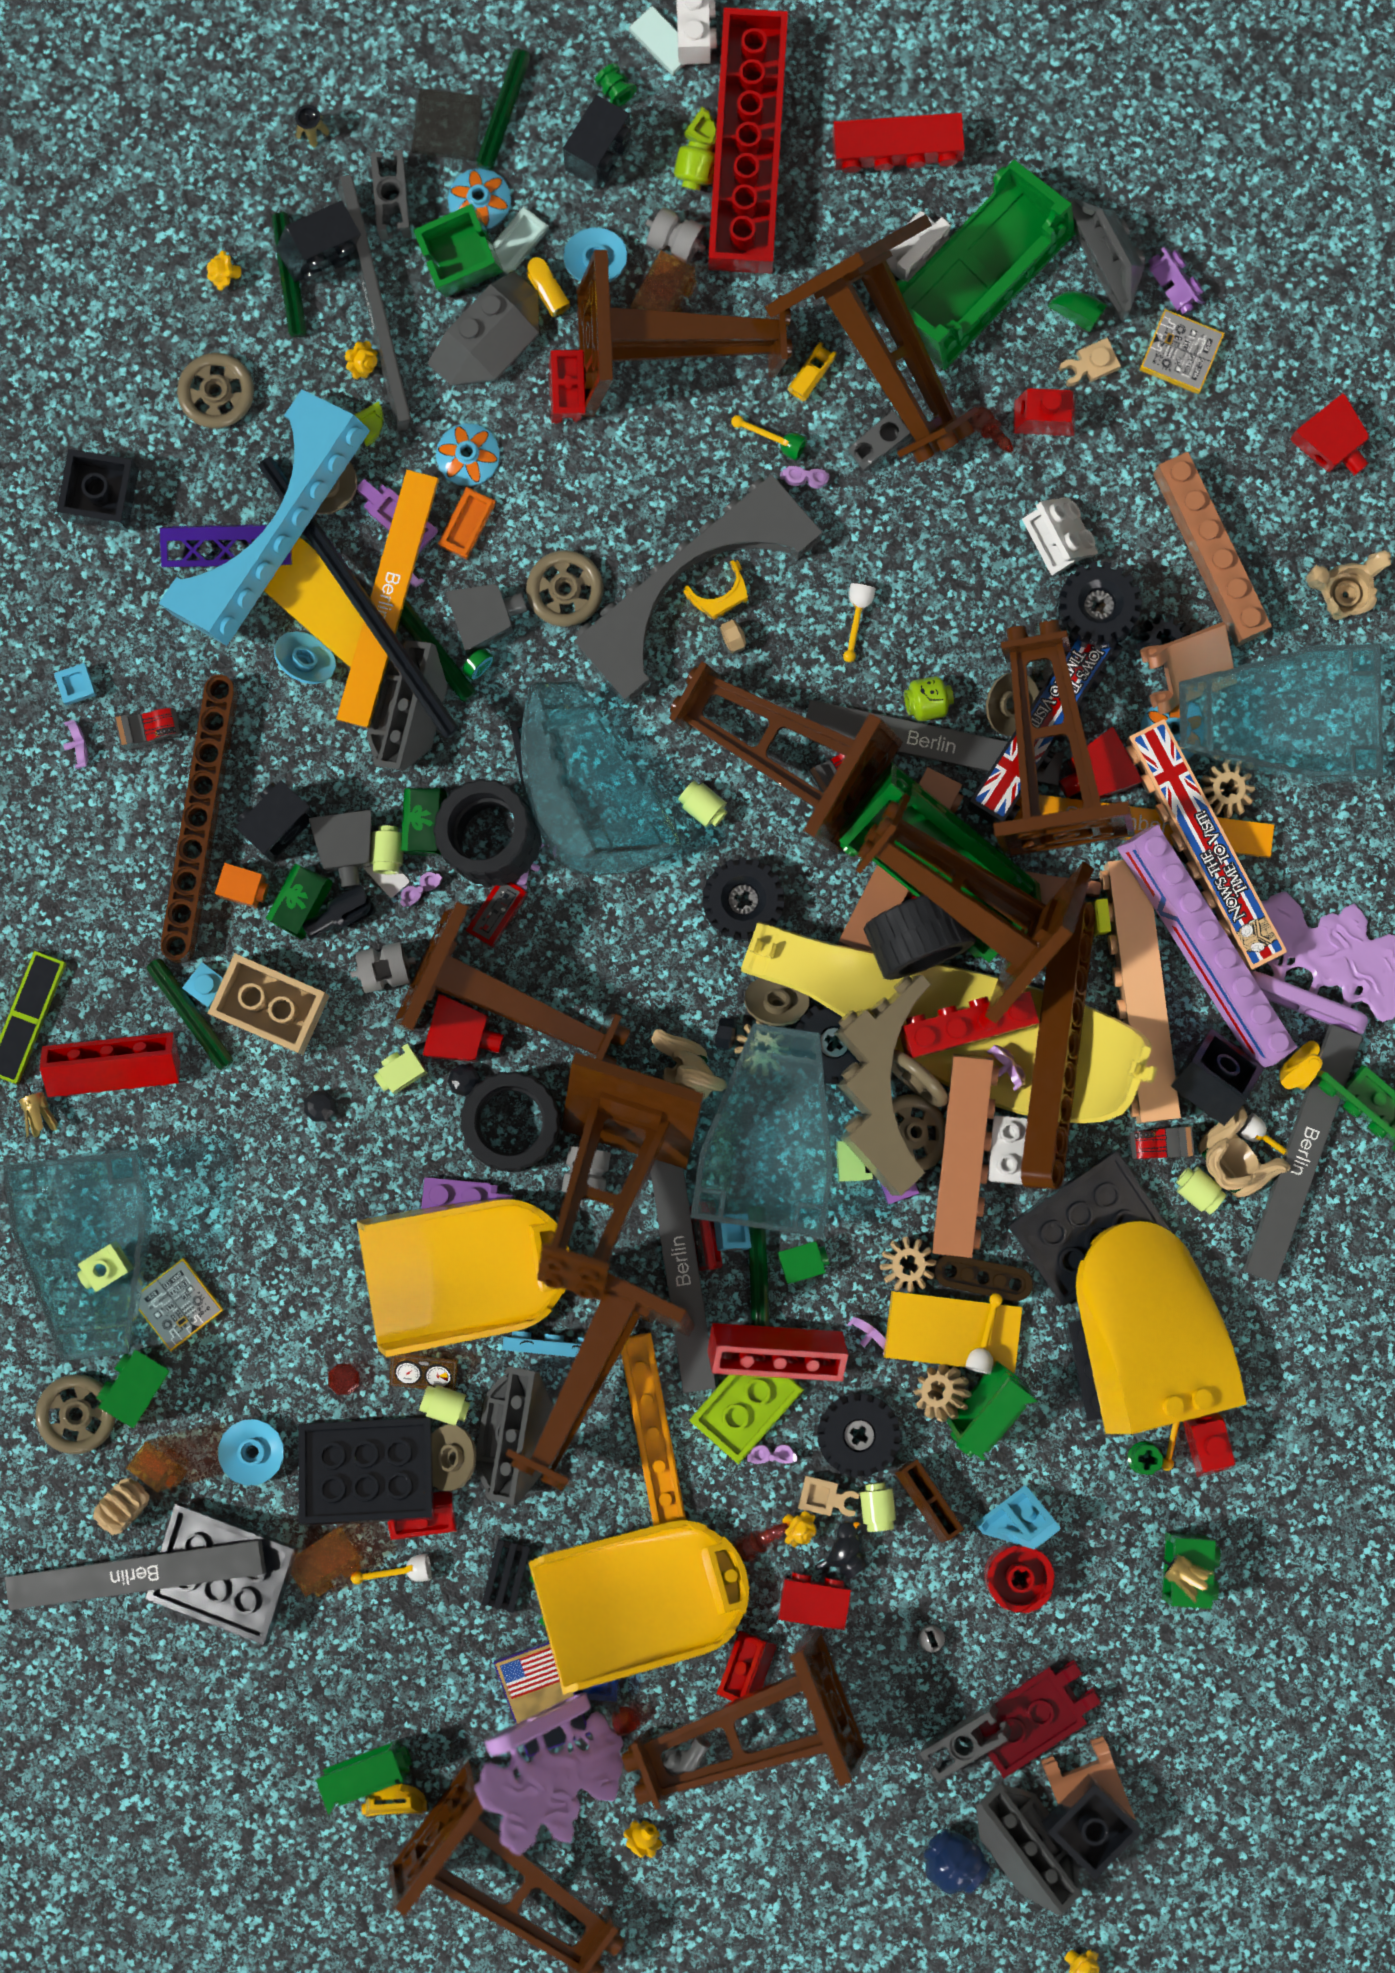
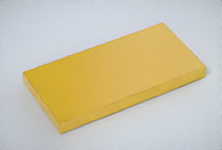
M299 537L292 547V565H281L263 592L351 668L364 620L318 553Z
M891 1291L884 1357L965 1367L968 1355L973 1350L981 1347L991 1304ZM1000 1305L997 1307L987 1350L992 1355L993 1364L999 1361L1011 1372L1015 1373L1022 1307Z

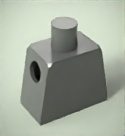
M498 584L446 592L467 656L512 634L514 631L509 617L527 612L522 593L503 599Z
M365 810L309 818L324 870L326 872L339 871L342 889L354 888L360 885L358 868L372 866L370 863L371 840L375 823L373 812Z

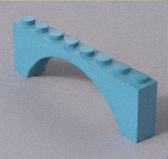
M302 389L284 415L290 421L293 431L294 464L287 492L273 519L246 549L228 562L197 576L185 579L176 577L158 603L179 620L226 646L236 634L370 432L354 414Z

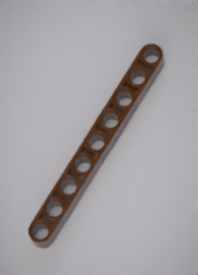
M222 674L210 677L204 687L161 938V951L163 955L176 963L189 961L193 957L196 948L238 702L237 687L227 676ZM228 685L229 693L226 697L222 699L214 697V691L218 686ZM213 717H223L224 723L219 730H209V722ZM209 748L218 749L217 759L211 763L204 762V752ZM212 780V790L205 795L199 794L198 786L201 781ZM200 811L206 812V823L200 827H195L192 823L193 816ZM194 843L201 844V854L195 859L188 858V847ZM188 875H194L196 877L195 887L190 891H184L181 887L182 880ZM182 907H189L191 911L190 919L185 923H178L176 920L177 911ZM177 939H183L185 942L183 953L172 955L171 944Z
M1083 902L1073 934L1046 966L1021 1165V1181L1025 1188L1059 1189L1063 1183L1095 925V909L1091 902Z

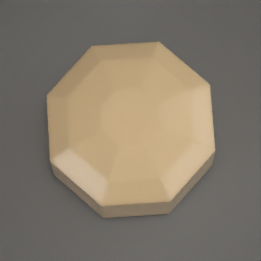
M734 620L721 624L720 631L730 653L735 654L744 650L746 639L740 625Z

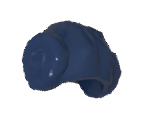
M947 1828L937 1833L929 1841L928 1848L923 1852V1856L926 1859L925 1868L928 1879L947 1894H955L961 1891L972 1894L985 1880L990 1871V1865L986 1862L981 1849L968 1837L960 1833L951 1832Z

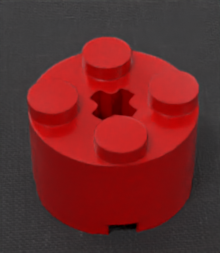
M1010 1542L1000 1546L990 1555L984 1567V1580L989 1594L1001 1607L1012 1612L1030 1613L1041 1608L1049 1600L1054 1586V1570L1048 1558L1037 1548L1031 1549ZM1016 1570H1019L1021 1573L1027 1572L1023 1576L1025 1582L1021 1585L1017 1581L1011 1582L1015 1578L1013 1573Z

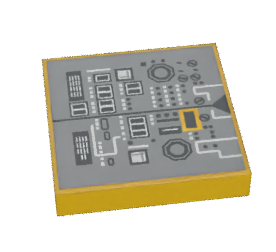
M1165 309L1139 370L1199 394L1224 333Z
M182 1258L131 1298V1301L170 1351H173L224 1311L223 1307L185 1258Z

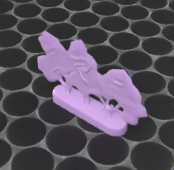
M1280 892L1272 895L1267 901H1261L1287 950L1283 954L1282 965H1278V959L1268 962L1274 972V976L1250 971L1267 1000L1356 1034H1364L1368 1018L1362 1012L1351 1008V1005L1363 1001L1368 1004L1374 1016L1382 1022L1392 1020L1395 1017V935L1388 933L1383 937L1369 940L1366 935L1368 920L1355 903L1343 908L1339 915L1331 913L1321 917L1318 927L1310 928L1304 920L1301 906L1287 892ZM1288 958H1295V962L1292 965H1287ZM1294 967L1308 969L1314 978L1309 991L1285 982L1286 972ZM1324 985H1338L1342 988L1343 1004L1317 995L1319 988ZM1357 986L1363 987L1360 995L1354 994Z
M580 1693L564 1699L484 1741L489 1755L498 1756L509 1751L512 1755L510 1765L506 1768H501L492 1763L484 1764L481 1782L476 1784L475 1789L483 1809L503 1814L504 1818L500 1824V1842L505 1847H509L511 1852L516 1855L522 1854L535 1844L540 1824L547 1826L553 1839L572 1843L574 1834L572 1823L573 1820L577 1819L580 1810V1803L577 1799V1793L580 1789L589 1792L597 1800L613 1802L616 1799L619 1788L618 1779L622 1775L623 1761L619 1752L623 1746L622 1733L619 1730L610 1728L605 1715L598 1711L590 1715L585 1730L576 1729L571 1726V1719L590 1709L591 1705L586 1693ZM561 1726L566 1735L564 1748L558 1753H551L547 1749L543 1734ZM590 1732L593 1739H588L585 1733ZM573 1736H575L576 1740H579L581 1737L588 1744V1749L583 1751L578 1748L573 1740ZM536 1738L540 1747L539 1751L535 1754L532 1761L527 1763L518 1753L517 1747ZM569 1743L573 1746L571 1753L568 1752ZM516 1767L520 1775L518 1779L514 1777V1769Z

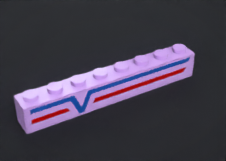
M1158 824L1140 831L1118 846L1117 850L1245 1054L1263 1067L1275 1065L1297 1049L1296 1044Z

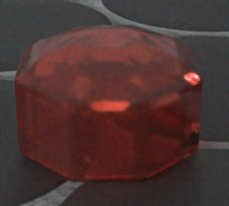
M339 1363L328 1373V1386L337 1395H350L360 1386V1372L352 1363Z

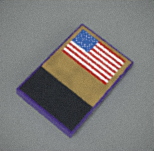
M549 1641L499 1658L493 1662L515 1724L564 1699L577 1695L576 1691L563 1695ZM583 1713L571 1719V1726L576 1729L585 1730L587 1726L585 1714ZM561 1726L543 1734L548 1750L561 1746L566 1742V1735ZM536 1738L523 1744L527 1757L538 1753L540 1747Z

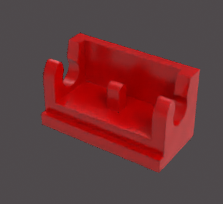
M551 350L549 356L551 423H560L563 421V418H573V422L580 421L581 416L586 413L583 350Z

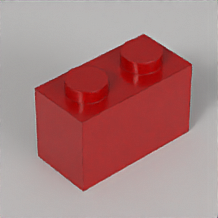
M792 1572L791 1577L784 1576L778 1611L779 1620L845 1631L851 1589L844 1586V1580L825 1577L824 1583L811 1581L812 1575L800 1572Z

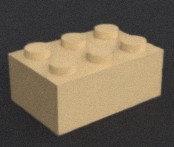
M234 953L207 1014L303 1055L329 995Z

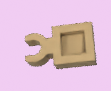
M1105 338L1078 350L1077 356L1079 360H1065L1061 363L1059 370L1062 372L1066 369H1072L1075 372V376L1069 378L1066 382L1067 387L1077 385L1084 375H1087L1091 383L1118 371L1121 365L1108 338Z
M805 1475L798 1509L831 1516L833 1507H836L846 1516H855L856 1512L854 1510L845 1508L844 1501L848 1497L859 1499V1494L853 1490L837 1493V1482Z

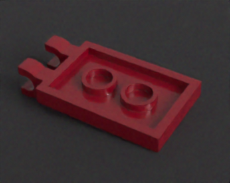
M1074 1659L1062 1666L1056 1673H1054L1050 1665L1046 1666L993 1701L999 1710L995 1717L997 1721L991 1725L986 1720L978 1726L985 1737L1001 1729L999 1724L1003 1721H1006L1012 1730L1006 1742L987 1752L1003 1779L1085 1726L1087 1721L1083 1714L1101 1704L1100 1697L1093 1687L1077 1698L1068 1685L1069 1682L1083 1675Z

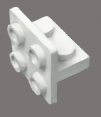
M921 211L918 212L910 222L925 214ZM928 217L932 225L931 227L890 250L893 256L886 261L891 272L900 280L904 279L908 282L950 238L951 225L943 217L936 223Z
M1069 497L1041 501L1036 504L1037 510L1022 519L1051 576L1061 573L1081 559L1098 554L1094 536L1085 528L1080 519L1081 513L1078 506Z
M994 1116L990 1152L987 1151V1161H990L988 1175L990 1182L1023 1185L1021 1181V1165L1027 1126L1026 1118Z

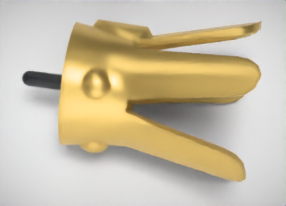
M303 105L295 114V120L298 124L296 138L300 139L302 132L305 131L309 144L312 147H316L318 144L317 129L326 136L330 134L329 129L321 120L323 117L315 106Z
M28 1087L29 1095L19 1100L25 1115L26 1138L29 1135L28 1120L33 1136L36 1138L39 1136L40 1131L43 1129L41 1115L51 1130H57L59 1124L48 1108L49 1105L44 1092L32 1094Z
M1178 1554L1171 1563L1162 1559L1161 1561L1168 1565L1163 1577L1167 1578L1168 1581L1175 1582L1196 1603L1198 1593L1192 1585L1205 1590L1207 1584L1203 1580L1208 1579L1207 1574L1213 1575L1214 1572L1193 1565L1191 1561Z

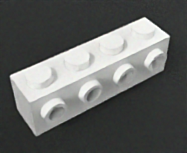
M677 0L679 63L710 64V48H717L716 28H710L709 18H716L715 0Z

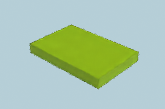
M728 1375L689 1421L739 1465L804 1389L792 1378Z

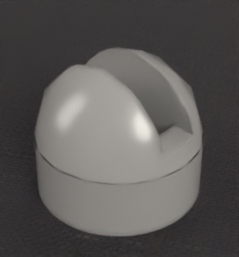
M932 1624L926 1625L919 1631L918 1642L922 1649L934 1653L944 1646L945 1635L940 1627ZM929 1631H933L938 1644L934 1648L931 1647L930 1639L926 1634Z

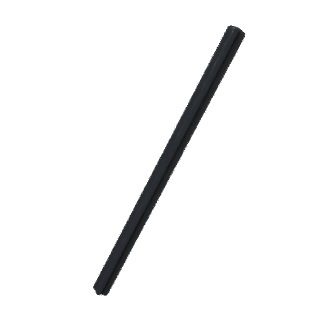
M271 456L266 457L259 462L258 467L281 501H283L290 481L274 458ZM313 516L303 533L443 737L446 739L452 737L459 731L456 722Z

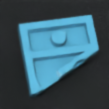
M1026 1485L975 1523L982 1534L1031 1549H1036L1061 1530L1057 1522Z

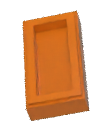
M466 487L438 542V546L468 560L496 505V501Z

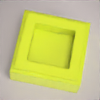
M1108 898L1096 899L1092 902L1095 909L1094 936L1105 935L1111 931Z

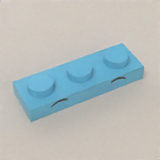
M514 1331L511 1336L503 1337L502 1350L576 1357L584 1337H578L577 1343L564 1342V1335L545 1334L544 1340L531 1339L532 1332Z

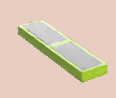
M34 951L0 1035L1 1079L19 1085L67 963Z

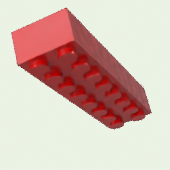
M724 7L708 270L772 274L788 11Z

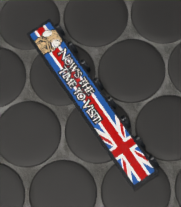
M1104 602L1097 603L1092 611H1099L1103 614L1106 604ZM1139 619L1137 620L1132 632L1129 633L1127 636L1130 637L1132 635V633L1134 632V630L1140 622ZM1076 639L1070 644L1071 652H1065L1080 715L1089 702V699L1085 697L1090 687L1097 690L1107 674L1102 671L1107 661L1114 663L1123 649V646L1118 644L1119 641L1112 648L1107 649V645H1103L1101 650H1093L1094 645L1088 644L1087 648L1080 646L1081 641ZM1054 671L1030 707L1032 725L1036 728L1058 725L1064 721ZM1016 730L967 807L968 810L992 825L993 823L1014 820L1021 809L1016 804L1021 797ZM1059 735L1042 738L1035 742L1036 771L1039 767L1046 770L1056 754L1051 751L1056 741L1063 743L1067 736Z

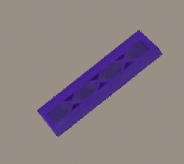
M268 524L159 528L161 567L220 566L231 560L221 559L225 553L231 558L236 556L230 548L237 540L245 539L251 544L253 542L252 539H256ZM193 540H200L195 546H192L188 542ZM205 540H213L223 549L215 559H206L197 550ZM220 540L232 541L226 546ZM168 541H181L190 549L189 553L182 560H169ZM292 549L281 565H292ZM193 553L199 558L197 560H188Z

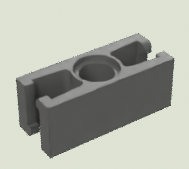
M402 149L393 150V166L397 167L396 176L381 177L380 168H383V152H370L376 224L380 241L392 239V232H388L386 227L387 214L401 213L403 222L397 223V230H401L403 239L412 238L406 163ZM390 190L399 192L398 197L394 200L383 198L385 193Z
M994 1702L924 1743L919 1752L924 1761L929 1759L937 1750L944 1747L949 1749L953 1757L946 1763L943 1761L939 1762L937 1766L931 1769L937 1782L1008 1740L1012 1730L1006 1721L999 1724L1001 1726L999 1731L986 1737L983 1736L981 1729L978 1727L986 1720L991 1725L997 1721L995 1717L999 1710ZM958 1737H969L974 1746L970 1748L962 1746L958 1741Z

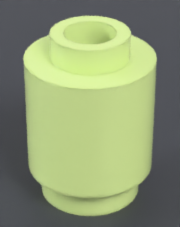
M695 780L687 786L678 799L683 804L682 808L706 828L710 824L716 827L727 814V811L724 809L727 802L704 783L699 784Z
M383 825L379 826L378 831L372 832L370 863L373 865L374 873L386 875L399 874V867L403 866L404 852L401 850L402 833L398 832V827Z
M1198 1166L1193 1170L1189 1167L1186 1168L1176 1180V1183L1179 1185L1177 1192L1201 1212L1205 1210L1208 1214H1212L1227 1195L1221 1190L1222 1187Z
M427 1385L419 1411L427 1413L426 1417L450 1425H456L458 1420L465 1421L470 1403L464 1401L466 1394L436 1385V1387Z
M885 1482L865 1484L866 1490L860 1491L863 1524H867V1531L878 1532L894 1529L893 1521L896 1520L893 1488H886Z

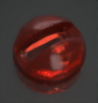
M628 1706L619 1707L620 1713L616 1711L612 1713L611 1723L618 1736H624L633 1732L641 1723L636 1712Z

